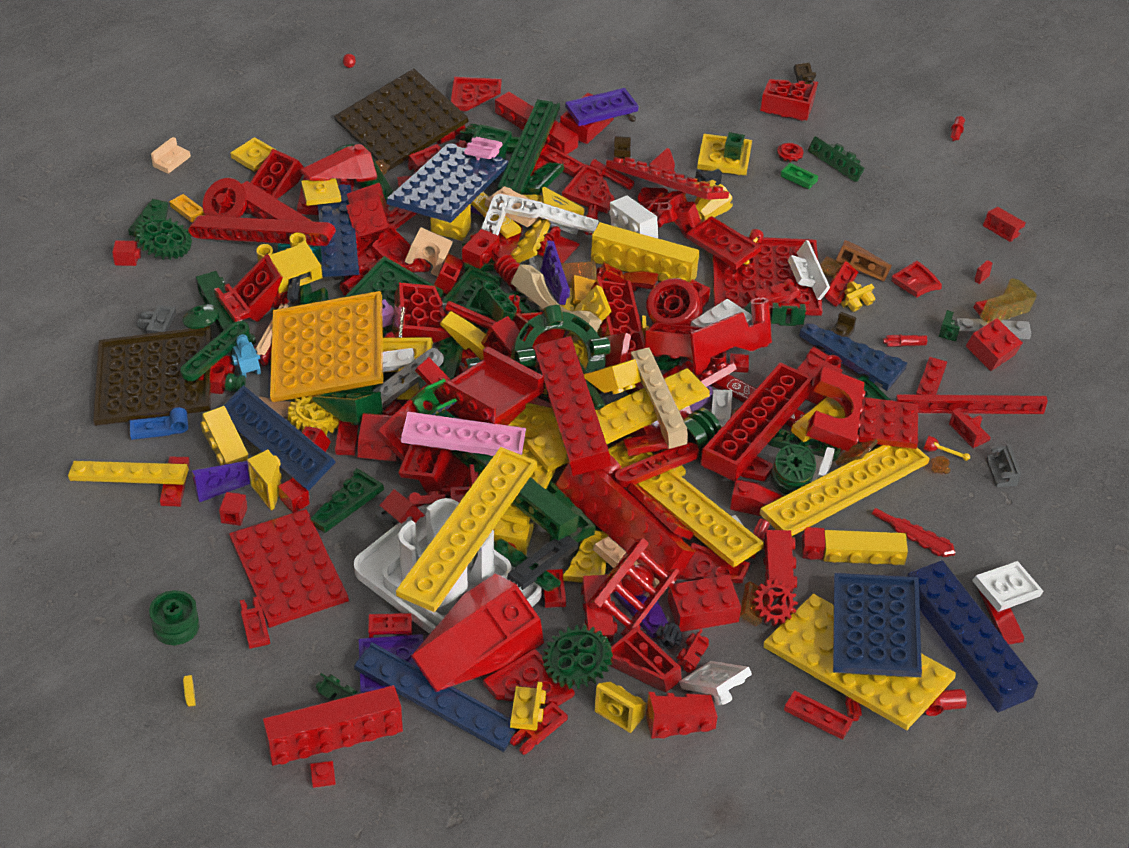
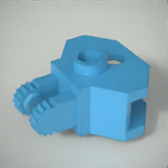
M239 335L236 338L237 346L233 347L231 355L234 366L237 367L239 374L245 375V377L246 373L252 371L257 375L261 374L258 362L260 355L257 354L256 349L248 341L246 335Z

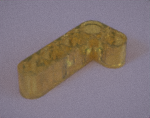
M1012 278L1009 280L1003 295L987 300L980 317L983 321L990 323L996 318L1002 321L1030 312L1037 294L1022 281Z

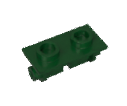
M321 673L320 675L324 680L316 684L317 692L330 700L335 693L337 695L334 700L356 695L358 692L349 685L341 686L339 684L340 680L332 674H329L327 677Z

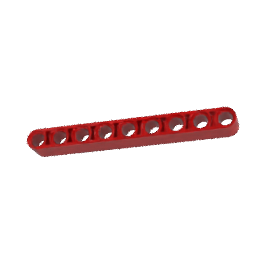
M199 215L194 219L188 231L191 236L199 239L290 244V236L292 234L302 233L305 235L308 245L327 246L334 236L336 229L327 222Z

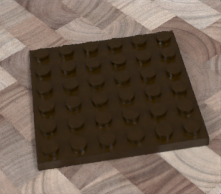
M414 68L334 116L335 120L360 145L362 144L367 147L371 155L387 171L408 160L409 155L424 150L469 122L468 117Z
M211 327L189 328L99 340L93 418L95 426L170 416V411L174 408H183L187 411V414L211 411V368L204 373V380H199L198 378L194 381H187L181 376V367L211 342Z

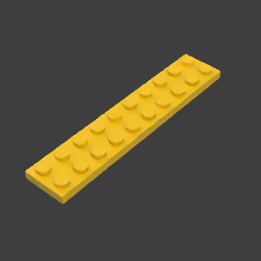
M688 368L664 379L678 410L703 400L710 395L708 388ZM645 388L614 401L601 409L595 410L606 444L658 421L653 404ZM558 428L527 441V448L547 471L568 463Z
M623 441L608 449L609 454L621 465L620 469L654 455L651 452H647L637 456H628ZM671 469L636 484L650 494L689 528L694 536L732 567L737 566L764 548L762 540Z
M882 445L761 508L760 515L776 530H791L793 536L803 531L806 527L822 521L927 465L930 458L918 448L911 449Z
M500 447L396 589V596L435 613L535 471L537 461Z

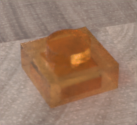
M826 256L820 266L824 274L834 278L842 263Z

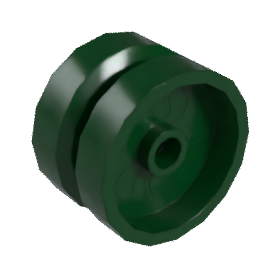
M178 590L166 591L158 595L151 602L149 608L153 633L158 641L175 646L192 640L198 633L200 624L196 601L190 594Z

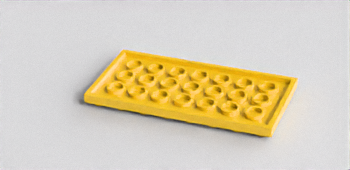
M812 594L797 609L796 613L791 615L792 618L790 620L787 619L785 623L778 627L764 641L765 649L906 731L955 679L956 672L922 653L921 677L834 673V605L815 594Z

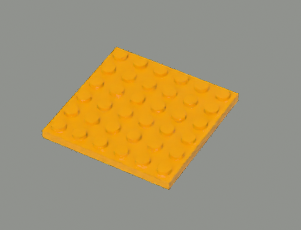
M380 291L273 310L270 399L272 402L383 383L382 294Z

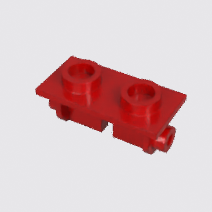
M702 629L696 634H690L685 641L687 644L686 648H682L676 656V659H678L677 664L682 665L683 669L688 673L695 670L701 659L700 657L703 656L709 646V639L705 636H700L703 631Z

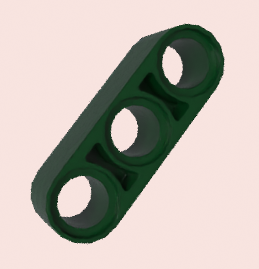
M491 281L484 282L479 296L480 303L496 322L507 316L514 321L517 312L516 306L496 283Z

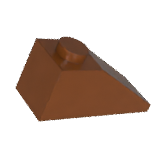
M844 240L836 258V261L841 263L847 261L855 269L881 281H885L892 267L889 263L847 240Z

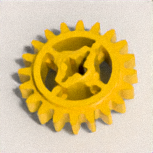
M302 396L301 400L296 398L295 402H291L290 407H288L287 415L290 424L295 425V428L301 429L302 432L305 426L322 429L327 435L328 431L333 433L334 428L338 429L339 421H341L312 400V396L308 398Z

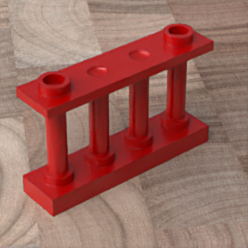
M644 538L633 542L586 603L592 609L604 607L625 626L620 633L623 637L636 626L640 629L641 626L639 624L666 588L671 587L677 580L676 575L679 573L677 568L666 572L646 553L645 548L649 543ZM637 559H641L662 578L656 587H653L634 569L633 564ZM625 575H629L650 594L643 604L622 585L621 580ZM612 591H617L638 610L631 620L609 601V595Z

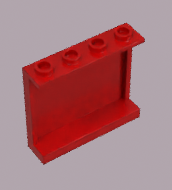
M487 347L483 349V360L454 379L446 380L439 387L440 394L451 400L456 398L457 404L485 420L497 424L544 392V376Z

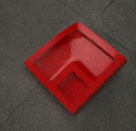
M917 260L894 274L891 282L916 298L927 292L942 289V284L936 276Z

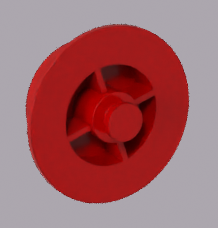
M222 178L214 182L208 188L203 198L205 216L241 217L247 206L245 189L239 181L233 178Z

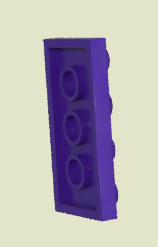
M626 88L565 102V108L578 126L638 112L639 108Z

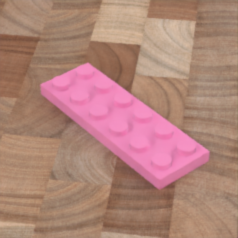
M407 412L401 442L487 454L490 456H494L498 449L503 447L522 455L526 428Z

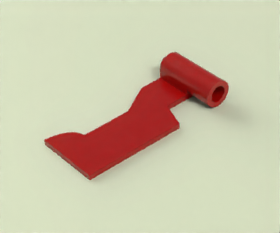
M755 298L751 300L752 325L750 326L744 313L739 312L690 333L695 376L701 374L708 367L710 357L733 347L754 351L761 347H767L772 343L769 299Z

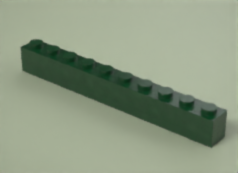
M446 409L434 414L435 416L456 418ZM451 450L452 455L468 468L470 464H474V470L478 472L479 476L493 458V456L487 454ZM531 477L512 502V504L557 540L572 534L577 529L578 515Z

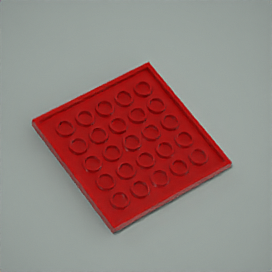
M763 237L762 241L758 244L761 246V252L749 259V264H742L737 269L713 255L714 307L729 299L744 309L750 303L747 298L748 292L781 284L787 279H792L795 287H798L801 291L800 295L797 298L779 302L778 306H798L799 308L800 304H805V315L822 316V299H817L812 287L801 286L797 283L788 262L791 255L798 257L797 252L806 240L810 242L818 260L817 241L813 239ZM769 305V307H770V314H771V313H772V305ZM787 309L786 314H791V309Z

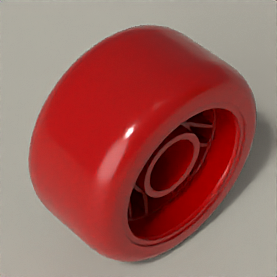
M670 278L659 282L653 287L647 297L646 310L652 324L665 323L691 326V321L702 315L703 305L698 291L691 283L679 278Z

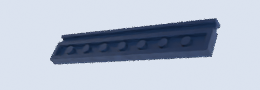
M372 642L370 647L365 650L354 665V670L385 687L394 685L399 695L502 752L506 750L511 738L519 730L518 728H510L511 718L454 687L435 692L420 668Z

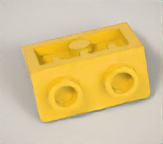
M538 682L537 688L516 686L510 728L537 730L538 722L543 720V709L540 708V705L545 704L546 691L542 690V682Z

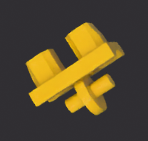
M854 281L849 282L845 290L846 299L841 302L843 308L848 306L852 312H855L863 306L859 301L861 299L866 306L872 304L875 301L872 293L874 286L869 284L862 288L861 284H856Z

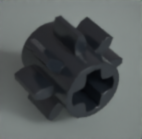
M670 622L665 623L664 627L659 625L656 632V640H659L658 643L661 647L672 649L674 645L680 646L683 632L680 631L678 625Z

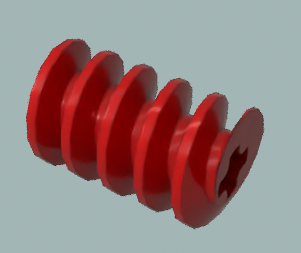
M504 254L495 262L494 270L513 291H517L511 282L520 264L511 254Z

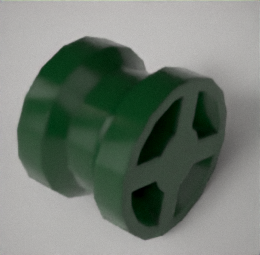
M229 373L225 382V390L237 392L243 385H246L245 375L235 376L234 373Z

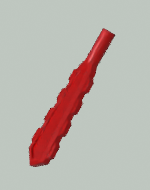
M877 508L873 510L872 515L889 523L896 532L906 533L909 540L918 542L921 547L930 549L933 554L942 557L955 555L954 545L950 540L938 537L934 532L925 531L923 527L917 524L913 525L909 520L893 517Z

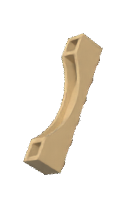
M520 264L511 282L516 287V290L528 296L527 299L538 304L539 309L542 311L547 306L559 305L549 293L543 274L531 265ZM561 306L562 312H568L582 318L597 332L602 320L590 311L572 312Z
M650 348L631 352V360H636L642 380L640 383L644 386L651 399L668 448L671 449L687 444V427Z

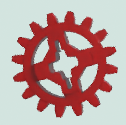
M777 579L773 580L772 583L767 580L764 582V585L760 584L757 587L758 590L753 592V595L757 597L751 600V603L756 604L753 611H759L757 618L759 619L763 616L765 624L771 620L772 626L776 625L777 622L782 625L785 623V620L792 618L791 614L797 611L793 608L798 604L797 601H793V598L797 595L796 593H790L792 587L786 588L785 581L778 584ZM779 598V599L776 601L777 603H776L775 605H773L772 607H770V605L773 604L772 602L774 601V599Z

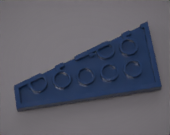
M807 323L799 333L800 337L814 346L825 348V353L829 355L833 353L841 359V363L859 374L865 373L868 375L869 380L873 383L876 381L883 385L882 388L886 391L904 372L907 366V362L902 361L898 357L887 355L881 350H874L866 344H859L848 337H842L833 331L819 328L815 324Z

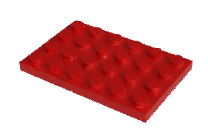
M307 509L229 533L230 540L254 595L258 597L260 607L262 606L269 628L349 601L348 594L314 523L311 521Z

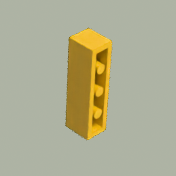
M825 530L824 562L905 565L908 554L906 533Z

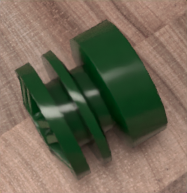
M699 408L694 413L689 414L688 417L683 418L687 427V442L695 443L699 449V456H701L703 448L722 427L715 415L705 408Z
M792 444L782 448L776 455L771 470V480L776 489L788 495L811 483L816 470L815 456L808 448L802 445Z

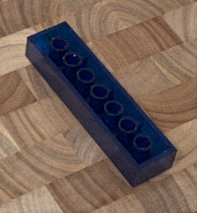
M943 560L907 574V577L919 578L920 611L997 713L1034 697L1039 683Z

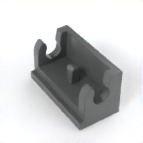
M1007 444L1006 446L991 448L992 452L998 453L987 455L986 460L996 487L1017 486L1021 471L1011 445Z

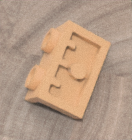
M174 137L151 153L153 167L167 174L191 157L190 151L177 146L176 138Z

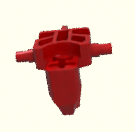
M671 191L666 196H664L663 192H660L656 197H652L643 205L644 208L657 216L659 228L663 224L674 221L680 228L684 238H687L686 233L701 224L694 201L688 202L685 196L687 193L682 191Z

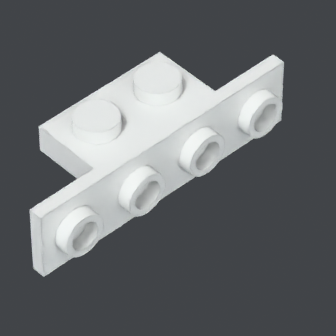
M538 202L541 208V214L538 217L548 219L551 222L550 227L557 226L560 230L576 235L579 229L593 234L597 228L598 220Z
M806 240L797 252L798 257L791 255L788 262L797 283L801 286L812 287L817 299L821 300L828 292L830 286L810 242Z

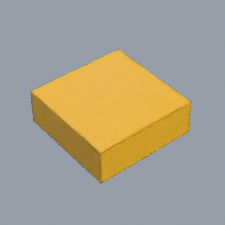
M192 675L184 676L186 704L188 707L196 706Z

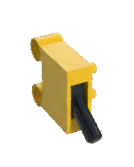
M294 233L290 236L289 249L274 254L272 247L268 244H262L256 249L258 262L268 254L283 276L278 293L288 291L287 300L291 301V303L298 300L300 286L322 278L321 265L306 243V237L302 233Z

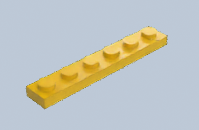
M73 461L68 477L70 481L184 484L189 468L187 464Z

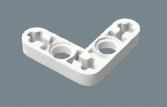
M497 194L491 201L482 229L489 232L492 230L493 234L498 235L506 213L527 218H537L541 214L540 205L534 200ZM520 203L521 206L519 209H513V204ZM495 214L499 215L498 220H490L491 216Z

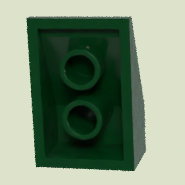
M342 390L312 397L315 403L341 421L351 422V425H360L363 413L383 414L381 392Z

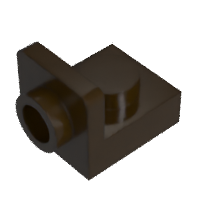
M841 311L831 331L839 336L850 338L855 330L857 318Z

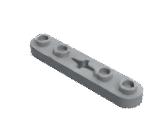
M435 348L427 350L373 390L381 392L382 408L418 383L421 377L416 373L415 369L430 357L439 367L444 359L443 354Z

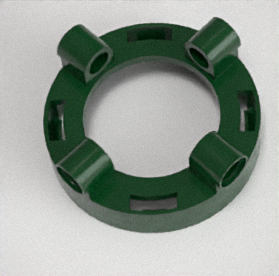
M560 305L547 306L542 314L529 320L515 338L511 349L512 360L537 373L539 372L535 368L536 354L532 346L535 339L547 330L563 329L573 333L582 341L588 356L587 373L603 369L605 367V357L607 354H610L611 350L607 337L600 338L589 323L574 314L562 312ZM532 327L533 329L526 337L525 342L522 341L525 335L528 333L527 330ZM542 393L539 396H537L540 399L550 402L547 394Z

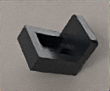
M698 169L696 170L695 178L697 182L714 180L716 181L715 185L718 186L721 184L722 172L716 169L704 174Z

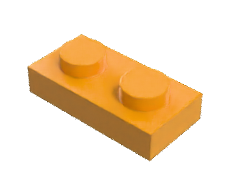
M184 194L169 201L170 207L191 223L197 216L205 215L203 208Z

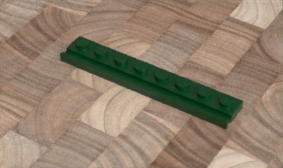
M537 99L498 185V191L505 186L520 195L523 194L560 110L559 102L553 104L552 101Z

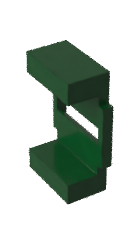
M773 302L771 323L781 326L804 325L805 304H800L799 308L798 306L783 305L779 307L778 303ZM787 309H791L790 323H785Z

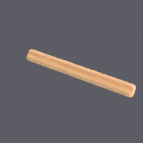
M281 304L278 309L288 308L289 305ZM273 318L256 347L258 355H265L272 343Z

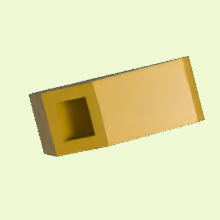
M546 187L542 188V201L544 204L584 216L583 207Z

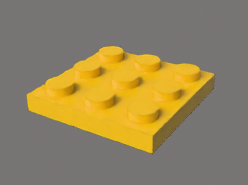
M703 134L697 169L705 171L719 169L722 173L747 175L752 140H744L740 160L724 157L726 136Z

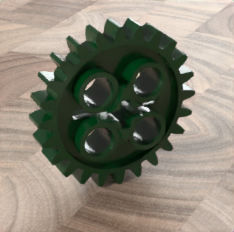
M155 215V219L151 216L148 217V220L143 218L142 221L138 222L134 231V241L138 242L137 246H143L142 251L148 250V255L153 253L155 258L161 256L162 260L165 257L169 260L172 257L177 260L178 256L183 258L184 254L187 255L188 251H190L192 243L191 234L188 233V229H183L184 225H177L178 221L172 222L171 218L165 220L164 216H162V219H159L157 215Z
M578 625L575 626L574 630L567 627L566 633L560 630L559 637L552 636L554 642H547L548 649L543 650L545 654L542 657L543 666L548 677H552L553 683L559 682L560 687L567 683L568 689H571L573 685L580 689L581 684H584L587 688L589 681L596 684V677L603 679L602 671L608 672L607 665H612L611 658L613 654L610 642H608L607 636L602 635V631L596 633L595 627H592L589 631L586 625L583 626L582 630H579Z

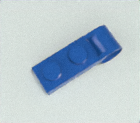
M183 408L172 409L170 416L130 420L131 440L169 436L171 434L184 433L188 430L187 411Z

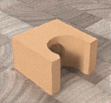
M421 227L411 245L405 262L412 264L416 258L425 259L433 265L431 273L438 276L453 241Z

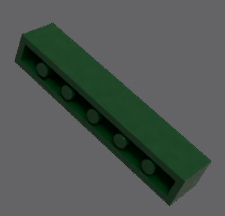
M217 271L196 276V283L204 303L215 306L219 311L215 324L221 334L234 321L214 293L215 288H219L223 294L226 291L223 277H219ZM249 333L247 336L248 341L254 347V344H256L255 336L253 333Z

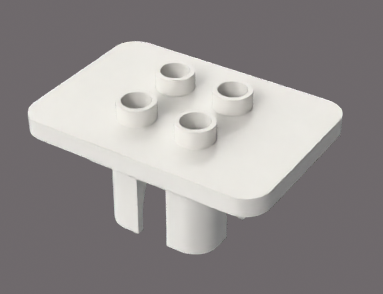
M448 498L439 499L432 504L418 507L425 516L421 517L416 524L411 520V517H408L402 524L399 522L357 555L354 560V572L359 581L400 612L412 613V621L429 634L465 593L495 573L507 579L508 573L514 569L508 559L494 550V531L492 530L435 613L396 596V589L458 506L459 502ZM535 582L524 590L518 587L532 607L540 600L542 587Z

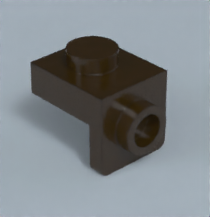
M810 63L795 64L793 67L797 82L805 81V84H810L817 76L816 72H812Z
M614 137L615 157L625 159V157L631 156V137Z

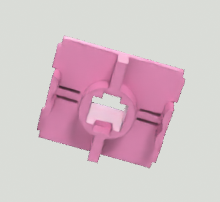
M480 137L472 138V142L467 144L468 147L465 149L464 154L476 156V160L480 158H495L499 153L502 142Z

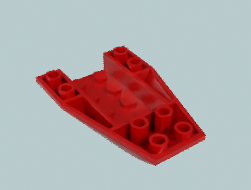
M495 573L465 593L411 657L435 692L498 671L538 648L544 643L541 619L518 586Z

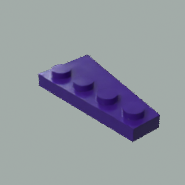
M617 591L613 592L614 596L627 611L634 616L638 610ZM645 595L635 596L642 604L647 599ZM658 600L640 623V626L652 639L657 637L656 632L659 625L664 627L665 623H668Z

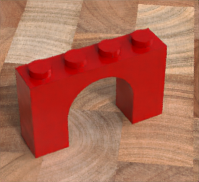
M823 366L815 376L813 391L837 401L845 412V418H835L815 411L808 420L806 436L845 451H849L853 445L855 446L859 440L857 433L861 425L859 418L863 410L862 400L865 396V390H863L864 382Z

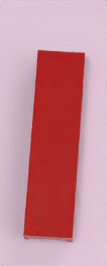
M597 276L591 290L596 285L602 287L611 309V313L599 326L601 336L606 337L621 333L631 334L626 362L631 361V352L645 348V339L631 281L627 280L626 283L601 280L600 276ZM638 382L635 383V388L625 390V392L630 395L643 389L644 386Z

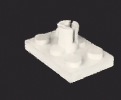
M710 661L680 680L679 683L684 690L711 694L714 696L716 705H721V703L724 705L732 700L729 689L744 683L745 679L752 674L747 666Z

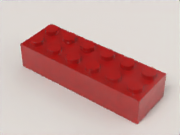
M394 685L263 719L266 743L272 766L286 764L289 761L301 758L306 759L312 755L328 753L342 747H351L361 742L373 741L377 738L393 736L403 732L402 709Z

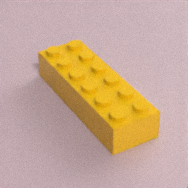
M599 223L592 234L591 262L601 265L606 263L626 272L644 271L658 273V281L679 278L690 282L697 277L699 250L604 223Z

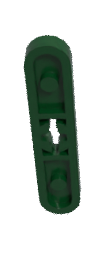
M237 321L231 324L181 367L182 378L187 381H194L202 376L229 353L234 346H237L236 338L239 335H249L248 323Z

